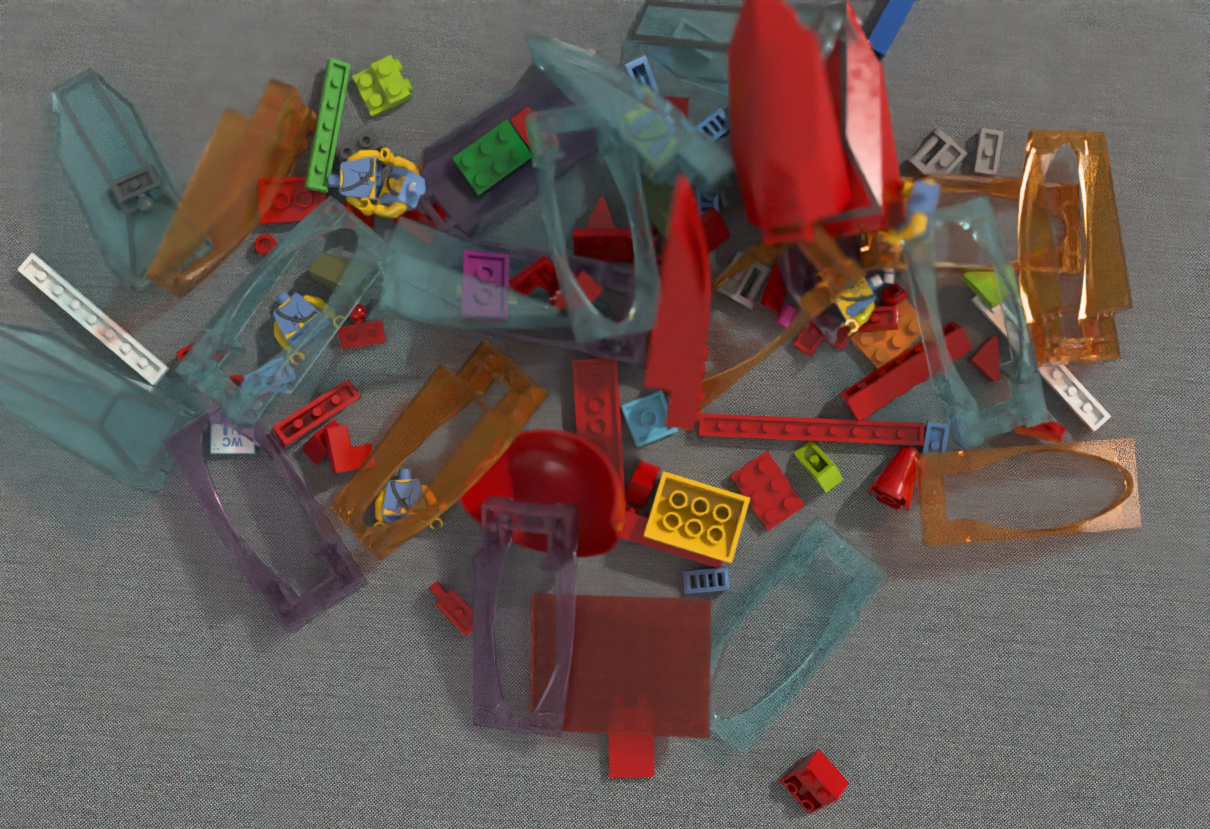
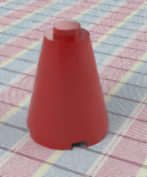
M911 446L900 448L867 489L870 496L872 493L876 494V500L890 508L899 510L900 507H905L904 511H908L911 506L921 456L918 454L919 451Z

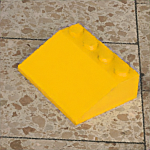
M663 471L644 537L732 563L750 498Z

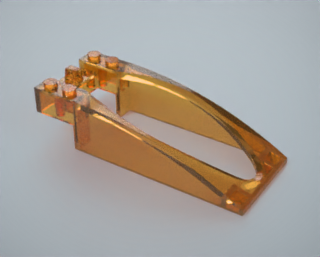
M271 77L251 119L227 108L225 109L145 276L146 279L172 295L182 298L212 274L253 231L263 214H266L272 205L278 191H281L285 184L284 180L291 174L301 151L306 149L310 132L315 130L317 115L312 109L302 104V95L296 87ZM273 178L271 183H263V198L259 202L258 179ZM210 234L212 239L203 243V241ZM193 255L186 271L184 273L178 272L182 268V266L188 261V259Z
M1032 129L1028 134L1023 165L1018 235L1020 288L1031 367H1050L1065 364L1099 365L1121 359L1114 314L1133 309V302L1105 132ZM1064 144L1071 146L1076 155L1085 220L1086 254L1080 309L1078 305H1064L1044 180L1045 173L1053 156ZM1080 310L1078 324L1081 338L1064 339L1061 316Z
M927 173L914 178L900 177L901 182L906 180L912 184L916 181L932 180L940 186L939 194L957 192L987 194L1038 207L1056 215L1064 222L1066 227L1065 235L1057 244L1046 250L999 264L934 261L933 243L895 247L885 241L889 237L887 232L890 229H884V226L881 230L865 231V247L860 248V271L923 274H963L965 272L999 271L1001 274L1004 272L1007 275L1081 274L1079 184ZM903 195L904 204L911 201V198Z
M820 219L810 222L813 233L812 241L777 242L772 246H765L762 238L710 283L711 297L737 273L758 261H761L764 265L770 263L794 243L800 247L825 277L824 280L798 300L797 305L801 308V311L773 342L747 360L703 379L704 401L703 405L698 404V408H701V411L866 275L852 257L848 259L834 240L818 224L821 221ZM800 225L775 227L774 232L800 230ZM651 336L631 352L645 370L648 365ZM663 390V391L665 392V394L669 397V392H670V391H669V390Z
M483 338L457 373L443 364H439L330 507L377 560L382 559L434 521L478 481L514 441L551 393L518 366L500 347ZM497 379L508 391L493 408L478 398L483 396ZM476 400V404L485 413L405 516L384 525L375 527L365 526L363 516L366 509L403 463L435 431Z
M1134 437L915 454L922 545L925 546L1027 539L1142 527ZM1042 452L1074 454L1109 464L1118 469L1126 479V490L1116 502L1092 516L1062 526L1043 529H1014L961 517L960 519L947 520L943 475L971 473L985 465L1009 457Z

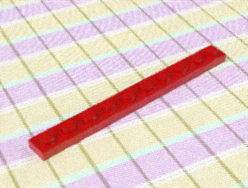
M701 413L698 436L924 446V423Z

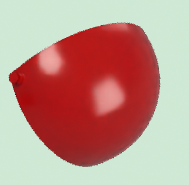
M541 429L525 431L495 443L472 464L460 490L456 491L454 498L461 503L465 511L475 521L494 534L520 546L557 556L586 558L610 552L619 542L625 521L624 491L620 478L611 462L592 443L577 435L559 430Z

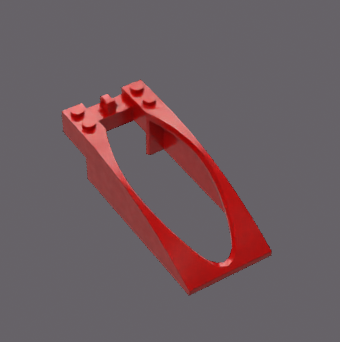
M679 175L651 333V347L644 386L670 391L665 426L693 431L694 422H699L701 408H698V404L703 405L705 391L702 390V381L705 372L704 363L707 361L709 347L705 346L709 323L711 289L709 259L701 219L685 176Z

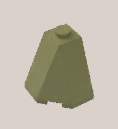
M654 176L641 184L638 204L662 235L668 239L676 188Z
M321 254L318 259H314L309 265L308 270L311 280L351 306L359 303L381 274L380 266L376 262Z

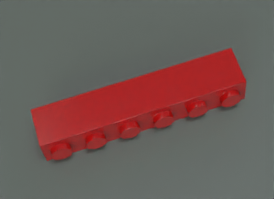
M951 321L839 394L849 413L857 421L867 419L879 408L889 405L896 397L906 394L910 388L918 383L925 382L935 372L945 369L949 363L964 357L972 347L962 327Z
M625 506V521L620 538L721 568L723 562L721 560L644 537L650 513H647L646 516L637 514L638 509Z

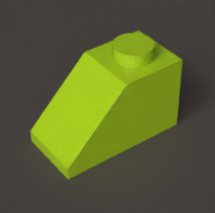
M999 271L965 272L959 276L990 308L997 307L1015 288L1012 284L1013 280L1004 272L1002 274Z
M808 441L794 452L796 458L825 493L844 480L836 465L813 441Z

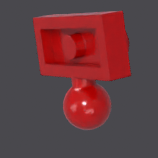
M362 304L351 306L349 316L355 321V324L337 327L341 350L386 342L383 320L364 323V318L367 314L366 308Z

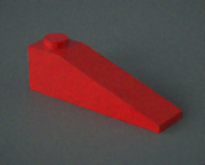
M347 379L275 424L271 429V434L282 450H285L361 397Z

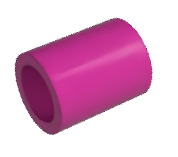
M784 304L774 322L788 329L798 311Z

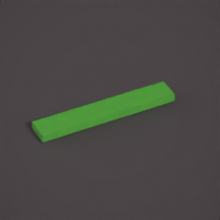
M333 58L327 59L304 188L324 194L328 193V179L332 172L351 64Z

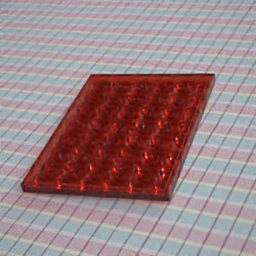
M531 594L530 730L709 739L712 599Z

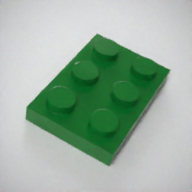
M506 119L451 159L478 196L533 156L508 119Z

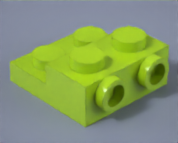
M391 55L372 63V67L352 76L373 118L413 99L410 94L413 88L408 78L403 80L400 74L403 68L398 58L393 59Z

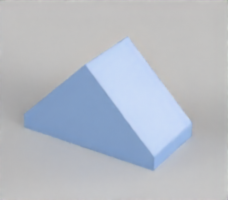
M646 56L625 64L624 73L639 103L644 101V95L655 96L659 94Z

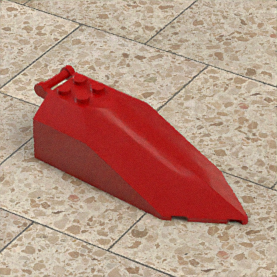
M743 0L727 50L732 159L748 223L763 229V242L765 246H772L777 242L796 240L809 242L813 238L810 222L835 215L852 199L816 34L810 28L807 30L797 20L798 15L783 0ZM800 225V230L775 233L773 228Z

